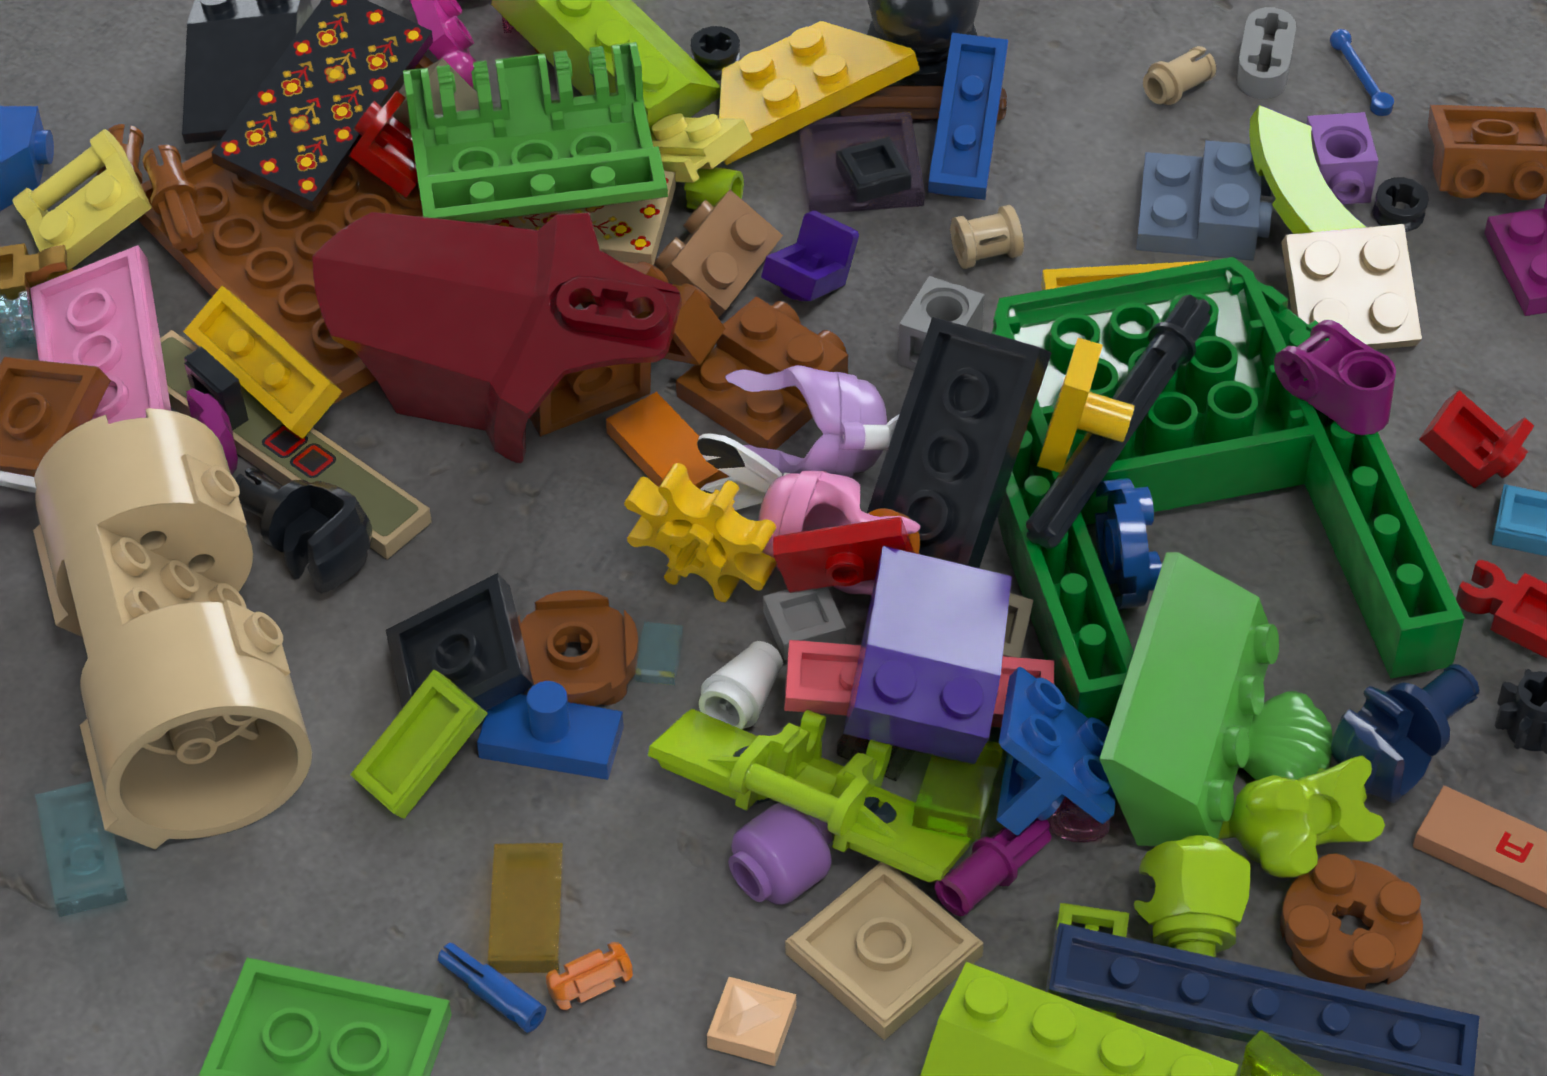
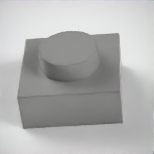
M828 587L791 593L787 589L763 596V613L784 660H787L789 640L846 644V627Z

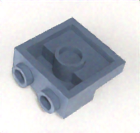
M1205 140L1203 157L1145 152L1136 250L1218 258L1235 257L1236 259L1254 261L1257 237H1269L1272 203L1260 202L1261 196H1271V189L1265 176H1258L1250 144Z

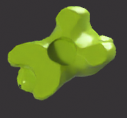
M1357 756L1326 770L1319 768L1316 774L1302 778L1290 779L1272 775L1246 784L1236 796L1230 820L1223 821L1218 839L1237 838L1251 860L1260 863L1266 873L1279 878L1297 877L1309 873L1318 862L1317 845L1332 842H1371L1382 834L1385 827L1383 818L1370 812L1364 805L1367 798L1364 784L1372 772L1371 762L1364 756Z

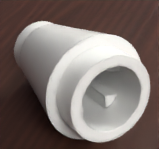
M755 641L708 677L701 686L700 712L739 729L753 726L757 722L778 672L783 666V660L778 650L769 643Z

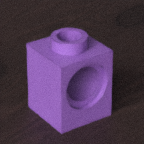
M1365 112L1308 116L1306 124L1312 126L1311 140L1315 160L1331 191L1342 204L1371 203L1378 157Z

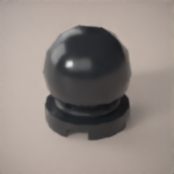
M867 0L872 18L867 35L911 48L915 52L920 70L901 79L915 81V86H944L952 33L978 36L974 20L980 0Z

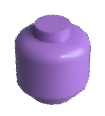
M782 803L770 806L738 829L733 836L731 845L733 855L729 857L728 863L734 879L740 888L757 902L768 900L776 905L792 902L829 873L832 859L828 844L832 842V834L828 831V825L824 821Z

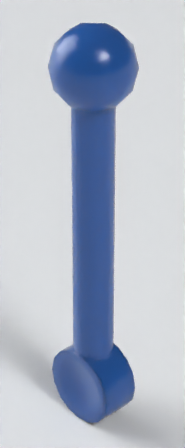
M1345 29L1333 31L1330 36V44L1334 49L1342 51L1372 98L1371 111L1377 116L1389 115L1393 109L1394 98L1390 94L1379 90L1351 46V34Z

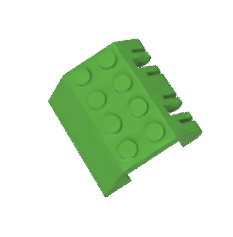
M637 43L611 45L616 93L609 92L603 46L591 47L589 49L588 66L590 75L593 78L595 95L573 97L571 82L573 77L572 64L567 51L553 52L559 100H551L545 53L495 59L501 107L493 108L486 60L473 62L474 68L471 71L473 88L477 91L479 109L456 112L454 93L456 92L454 73L451 72L450 65L437 66L443 113L439 115H434L428 68L404 70L403 77L423 217L481 222L668 197V188L659 146L653 147L644 105L642 65Z

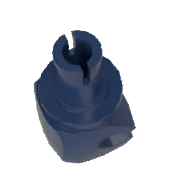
M1452 664L1446 667L1443 673L1422 689L1414 684L1405 682L1393 685L1386 692L1375 687H1367L1364 690L1366 701L1361 710L1355 713L1349 709L1342 715L1332 738L1330 747L1332 756L1338 764L1353 757L1364 756L1372 765L1371 775L1364 784L1366 794L1375 795L1391 803L1398 802L1422 779L1432 759L1431 756L1438 754L1446 747L1450 741V727L1447 720L1478 698L1476 696L1480 692L1478 682L1466 668L1458 664Z

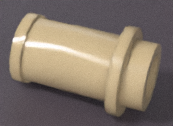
M1196 46L1168 63L1159 61L1152 64L1148 69V73L1143 78L1145 93L1156 104L1172 105L1177 103L1181 99L1183 92L1202 82L1209 81L1215 76L1216 64L1213 56L1209 53L1195 61L1196 58L1204 55L1206 51L1204 47Z

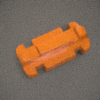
M619 942L607 944L609 951L604 954L600 949H596L564 964L566 972L558 974L555 969L548 972L546 975L547 989L560 1010L572 1008L570 1000L576 998L579 1003H582L616 987L613 980L619 977L623 982L629 981L632 978L631 960Z

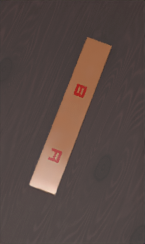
M1443 786L1416 833L1413 847L1547 909V832L1447 786Z

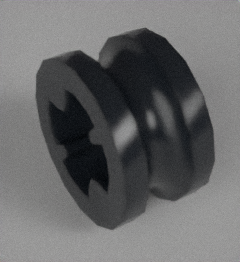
M722 26L702 28L691 38V58L714 80L722 79L723 68L741 60L739 54L740 39L737 33L729 28Z
M1394 177L1385 180L1378 187L1376 193V201L1372 210L1374 219L1380 226L1404 224L1405 232L1417 229L1425 218V211L1429 202L1428 192L1420 183L1413 179ZM1397 202L1406 203L1404 209L1395 208Z

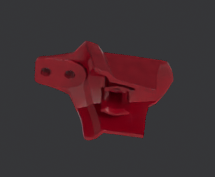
M371 212L340 230L312 256L316 297L322 317L332 339L353 350L378 381L395 412L401 415L484 430L495 452L515 463H522L525 457L527 420L565 374L605 366L660 361L669 351L682 306L681 294L675 286L637 271L601 251L589 213L556 214L539 230L457 220ZM584 302H591L596 304H591L590 306L584 309L575 308L579 304ZM646 311H651V312H653V313H652L649 317H647V318H644V319L635 318L637 315H639V314L642 313V312H646Z

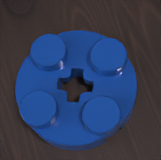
M1129 478L1101 481L1096 490V497L1108 496L1107 512L1095 513L1099 562L1108 585L1118 584L1121 595L1114 597L1118 610L1145 606L1149 591H1154L1162 567L1158 552H1149L1146 526L1152 525L1154 521V508L1150 490L1147 486L1135 488Z

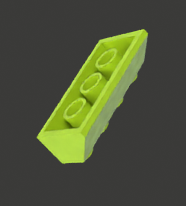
M492 0L491 5L541 54L545 53L546 59L553 66V52L567 51L572 64V85L584 96L595 95L593 78L590 75L588 66L589 49L591 47L603 46L609 92L616 93L611 45L636 42L642 65L644 105L651 134L653 133L652 126L662 118L677 113L690 118L720 98L721 86L632 0Z
M966 962L938 1018L920 1076H1237L1239 1065Z

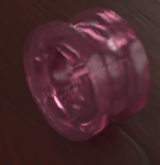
M1066 796L1058 809L1049 817V828L1058 837L1068 841L1083 843L1096 841L1109 832L1110 819L1105 824H1101Z

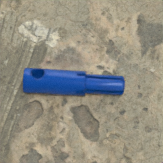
M454 943L446 944L444 946L445 951L441 949L438 954V962L466 982L473 993L505 1017L515 1021L527 1033L532 1032L541 1024L546 1015V1006L490 965L481 964Z

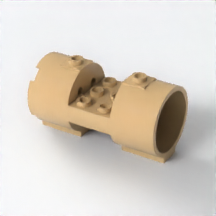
M148 408L146 409V418L128 419L108 424L107 416L104 415L76 427L49 449L37 468L34 477L36 486L35 503L40 525L33 532L55 624L83 637L88 656L80 679V690L87 719L80 724V729L104 829L147 847L157 849L167 839L210 837L252 824L279 808L299 789L309 772L312 751L282 646L283 634L271 617L263 612H253L247 609L244 599L239 594L252 567L253 550L238 497L240 489L230 473L222 444L213 431L197 419L164 409Z

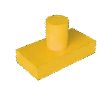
M1077 338L1037 466L1060 473L1065 466L1077 429L1124 442L1135 405L1089 392L1103 345Z

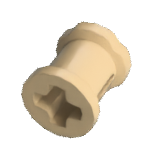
M1011 205L999 207L997 214L967 220L964 216L952 218L950 226L951 240L958 262L963 269L974 267L976 260L1005 253L1010 258L1022 256L1024 248L1022 228L1018 215Z

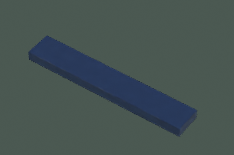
M1059 923L1055 931L1046 992L1082 1006L1396 1076H1474L1480 1018L1478 1015Z

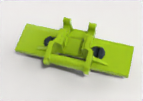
M691 709L649 746L648 756L656 759L662 768L731 797L736 801L735 806L747 811L752 805L761 804L772 799L828 823V831L835 834L832 848L842 852L850 848L860 855L871 857L927 882L941 881L978 837L979 829L881 788L890 760L892 745L870 740L866 755L857 753L845 766L823 758L822 736L826 717L808 709L802 716L800 727L788 723L782 732L771 736H756L695 709Z

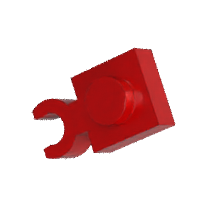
M1478 560L1474 566L1471 581L1483 586L1484 589L1476 588L1462 581L1456 597L1459 607L1474 614L1490 613L1494 615L1491 631L1547 658V583L1524 572L1517 584L1506 580L1505 574L1497 565L1489 561Z

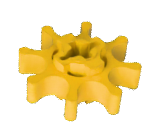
M675 463L659 487L647 477H640L624 502V506L628 510L641 515L628 535L627 542L633 547L650 546L663 552L669 558L667 564L669 568L664 575V579L672 585H676L681 576L687 577L688 574L694 573L704 578L711 585L714 597L718 601L727 602L740 579L744 580L753 589L762 590L777 565L775 558L762 553L776 530L775 523L768 519L760 521L749 520L737 513L733 508L735 503L733 499L739 491V486L733 481H725L720 491L715 489L711 494L706 493L691 482L687 468L683 464Z

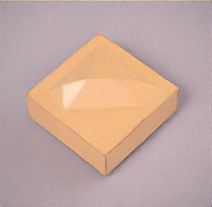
M728 977L707 1033V1048L776 1066L796 1010V994Z

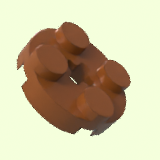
M584 590L560 591L546 595L536 601L535 611L528 614L522 622L520 621V615L518 616L534 685L542 681L557 682L565 688L568 702L588 706L616 704L627 694L628 683L635 675L639 663L638 632L632 617L625 610L623 616L618 610L609 607V599L607 597ZM580 642L581 649L587 651L577 657H567L560 654L566 651L567 643ZM530 689L524 691L523 695H527Z
M1337 853L1327 854L1318 859L1317 865L1309 873L1297 877L1288 889L1280 918L1282 940L1285 936L1286 943L1293 951L1292 961L1303 974L1311 979L1366 990L1367 983H1379L1387 978L1388 985L1405 975L1417 956L1423 933L1420 893L1413 885L1402 881L1396 875L1380 866L1364 861L1350 860L1348 857ZM1344 915L1358 917L1368 926L1369 931L1357 928L1352 935L1345 934L1340 931L1341 920L1337 917Z

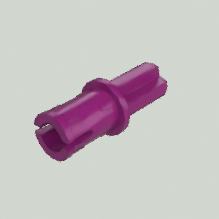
M1036 818L1018 836L1004 827L992 838L981 837L972 846V854L948 875H945L941 881L935 883V891L940 902L948 911L961 917L965 914L967 915L973 909V906L997 886L1004 887L1012 884L1017 879L1018 869L1051 841L1052 836L1048 830L1050 827L1049 821L1047 819L1040 821Z

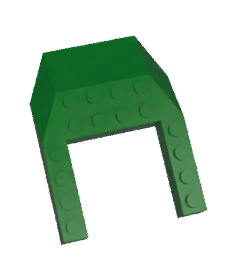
M1235 257L999 298L993 320L992 334L1035 345L1052 354L997 518L1003 543L1022 596L1033 600L1030 618L1045 660H1054V685L1061 691L1066 702L1077 709L1078 712H1081L1088 719L1091 717L1099 719L1110 728L1134 651L1086 527L1088 524L1095 523V513L1107 512L1108 496L1096 497L1095 490L1056 547L1046 549L1040 544H1033L1027 538L1028 529L1026 522L1060 474L1037 465L1077 338L1103 345L1089 392L1112 398L1148 346V334L1152 327L1157 323L1164 322L1180 298L1189 294L1198 300L1205 299L1210 305L1208 312L1210 321L1195 342L1196 353L1191 361L1178 367L1102 481L1129 478L1135 488L1147 486L1152 496L1154 512L1305 484L1390 679L1443 669L1454 663L1465 618L1379 433L1359 435L1342 429L1334 420L1311 404L1293 396L1284 388L1274 370L1275 355L1287 346L1297 347L1310 338L1312 328L1318 324L1316 320L1310 324L1303 321L1287 308L1289 299L1272 286L1260 283L1255 278L1254 272ZM1076 430L1065 465L1088 433L1087 431Z

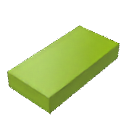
M433 670L350 775L393 814L405 819L488 713L448 678Z

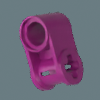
M1323 320L1312 328L1310 338L1297 347L1287 346L1275 355L1274 370L1284 388L1293 396L1305 400L1334 420L1342 429L1353 434L1368 435L1383 430L1389 423L1396 377L1394 362L1388 356L1375 351L1350 334L1341 324L1333 320Z

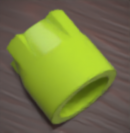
M714 167L713 169L699 168L696 170L699 179L694 183L685 182L684 190H686V207L688 209L696 210L705 199L714 206L729 189L742 199L744 178L741 171L722 167Z

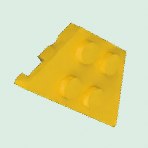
M819 21L809 27L796 30L790 36L760 51H754L745 55L741 60L722 69L719 118L744 119L753 140L723 162L728 165L919 71L915 52L911 48Z

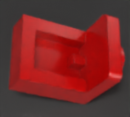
M396 91L384 107L374 101L360 118L354 130L362 135L349 156L407 198L417 185L418 177L411 130L394 118V115L406 99L405 96Z
M1459 390L1444 402L1419 440L1473 488H1476L1494 474L1499 475L1503 479L1518 467L1528 453V450L1522 444L1534 428V425L1524 417L1509 429L1504 430Z

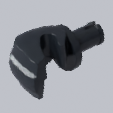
M247 468L245 470L246 476L254 480L255 484L242 474L236 477L235 480L240 489L238 497L241 507L262 518L261 536L264 542L272 548L284 552L285 562L294 579H299L307 566L315 589L322 594L335 589L347 581L366 562L367 551L370 549L372 539V525L354 495L336 485L322 481L309 483L306 480H293L281 487L255 468Z

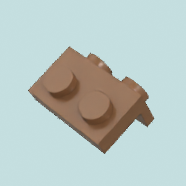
M729 189L714 206L705 199L683 224V227L690 232L684 242L678 237H674L655 259L654 265L664 273L668 283L671 282L679 286L684 283L691 284L703 291L711 300L712 305L710 308L719 318L783 235Z

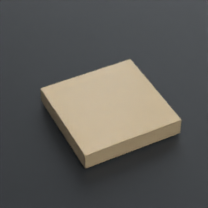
M880 862L785 941L787 956L885 1041L958 978L966 962L974 964L983 956L984 943L897 869Z

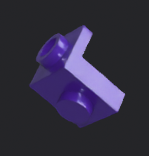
M810 211L803 216L797 242L766 256L761 278L779 286L780 291L791 299L812 301L846 284L859 233L857 230L817 211Z

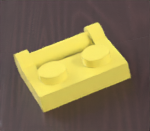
M103 129L90 139L91 147L32 191L26 188L13 198V204L26 220L40 252L53 246L65 245L67 251V270L75 267L152 208L125 151L116 138L106 129ZM106 166L105 171L94 177L88 184H86L84 187H82L80 190H78L76 193L70 196L67 200H65L55 209L48 212L47 209H49L56 202H58L60 199H62L64 196H66L68 193L74 190L77 186H79L81 183H83L85 180H87L89 177H91L93 174L99 171L102 167Z

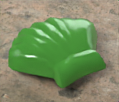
M1288 691L1264 702L1262 712L1259 715L1253 716L1248 733L1250 744L1249 757L1243 769L1254 779L1259 780L1272 775L1298 779L1316 774L1319 768L1324 770L1329 768L1332 757L1330 749L1332 727L1327 721L1325 714L1314 706L1312 700L1306 694Z

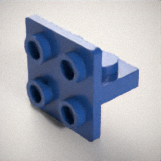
M1018 667L1009 676L999 739L1000 746L1007 753L996 820L1018 836L1036 818L1040 821L1048 819L1058 809L1066 796L1098 822L1105 824L1114 815L1116 800L1114 791L1099 760L1109 727L1099 719L1093 717L1088 719L1066 702L1061 691L1053 683L1044 678H1035L1022 667Z

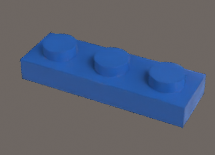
M952 33L930 169L928 193L986 199L1008 50L1007 39Z

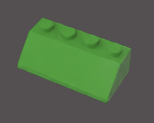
M1166 552L1099 758L1137 846H1157L1166 841L1181 840L1195 835L1211 836L1218 839L1223 821H1229L1233 813V785L1238 768L1245 767L1248 761L1250 748L1248 733L1253 716L1259 715L1263 709L1265 696L1263 681L1268 664H1274L1279 653L1277 628L1274 624H1269L1260 598L1179 552Z

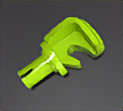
M1203 835L1166 841L1148 851L1140 862L1139 874L1153 877L1156 885L1155 893L1149 902L1135 900L1134 908L1153 926V944L1216 957V953L1235 945L1236 927L1241 923L1249 899V861L1244 856L1230 849L1221 840Z

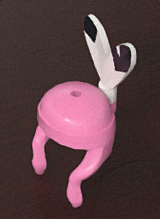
M711 433L702 434L698 438V450L704 459L718 470L730 476L707 483L700 490L711 494L715 489L720 491L725 481L730 480L739 486V491L733 499L735 501L733 504L735 510L762 503L758 521L768 519L776 525V530L762 553L773 558V537L778 535L892 517L902 518L907 534L916 533L920 530V525L917 522L906 517H877L861 511L860 484L853 478L830 474L827 471H802L800 474L784 472L782 476V473L768 461L731 438ZM875 580L863 581L853 586L834 587L848 594L872 595Z

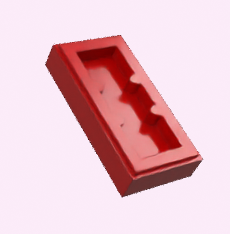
M901 517L773 537V556L789 593L830 586H853L863 581L875 580L883 546L911 553L915 552Z

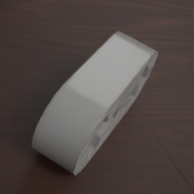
M1264 7L1253 11L1246 20L1236 80L1237 86L1248 96L1258 99H1269L1281 94L1287 85L1296 33V21L1288 12L1275 7ZM1264 35H1275L1274 41L1263 40ZM1259 64L1270 66L1268 72L1258 71Z

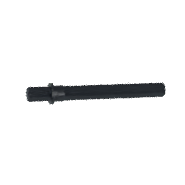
M1191 294L1183 296L1166 320L1152 327L1148 334V346L1112 397V399L1135 405L1124 442L1090 432L1086 434L1026 522L1028 529L1027 538L1033 544H1040L1046 549H1052L1060 543L1181 364L1188 363L1196 353L1195 342L1210 321L1208 313L1210 305L1205 299L1198 300Z

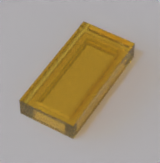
M563 843L494 844L488 965L501 974L548 973L554 969L560 973L564 871Z

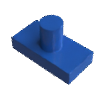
M553 681L539 682L530 688L527 695L518 694L488 709V714L485 717L477 741L479 758L609 779L624 728L623 711L568 702L565 688Z

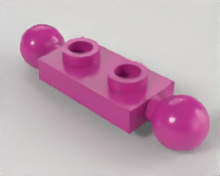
M410 0L418 24L432 31L433 43L429 50L438 60L443 58L473 88L471 71L474 68L473 62H476V60L471 56L468 48L474 44V41L467 28L458 18L462 14V9L457 0Z

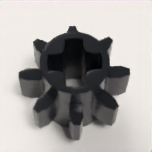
M1527 669L1518 686L1510 682H1503L1497 701L1500 707L1495 727L1496 729H1507V733L1514 743V748H1522L1528 751H1543L1547 754V672H1532L1530 669Z

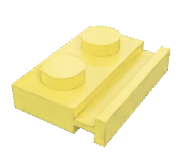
M681 113L672 114L657 121L651 128L653 131L651 134L653 147L659 146L664 171L675 172L676 182L694 183L699 179L696 170L699 168L713 169L753 140L744 119L718 118L715 114L700 118L684 117Z

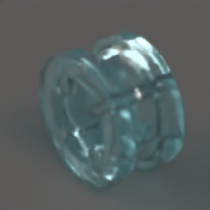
M28 291L19 292V296L14 300L8 299L5 295H0V325L7 348L15 347L16 342L20 339L27 340L29 344L37 343L32 304Z

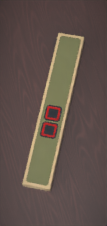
M170 330L160 338L170 405L179 413L190 416L186 391L191 388L184 365V357L198 348L173 330ZM240 385L249 420L233 430L234 443L238 455L282 486L293 480H306L309 483L322 481L336 485L354 495L372 525L370 548L386 559H389L432 523L429 507L316 429L312 428L302 439L289 430Z

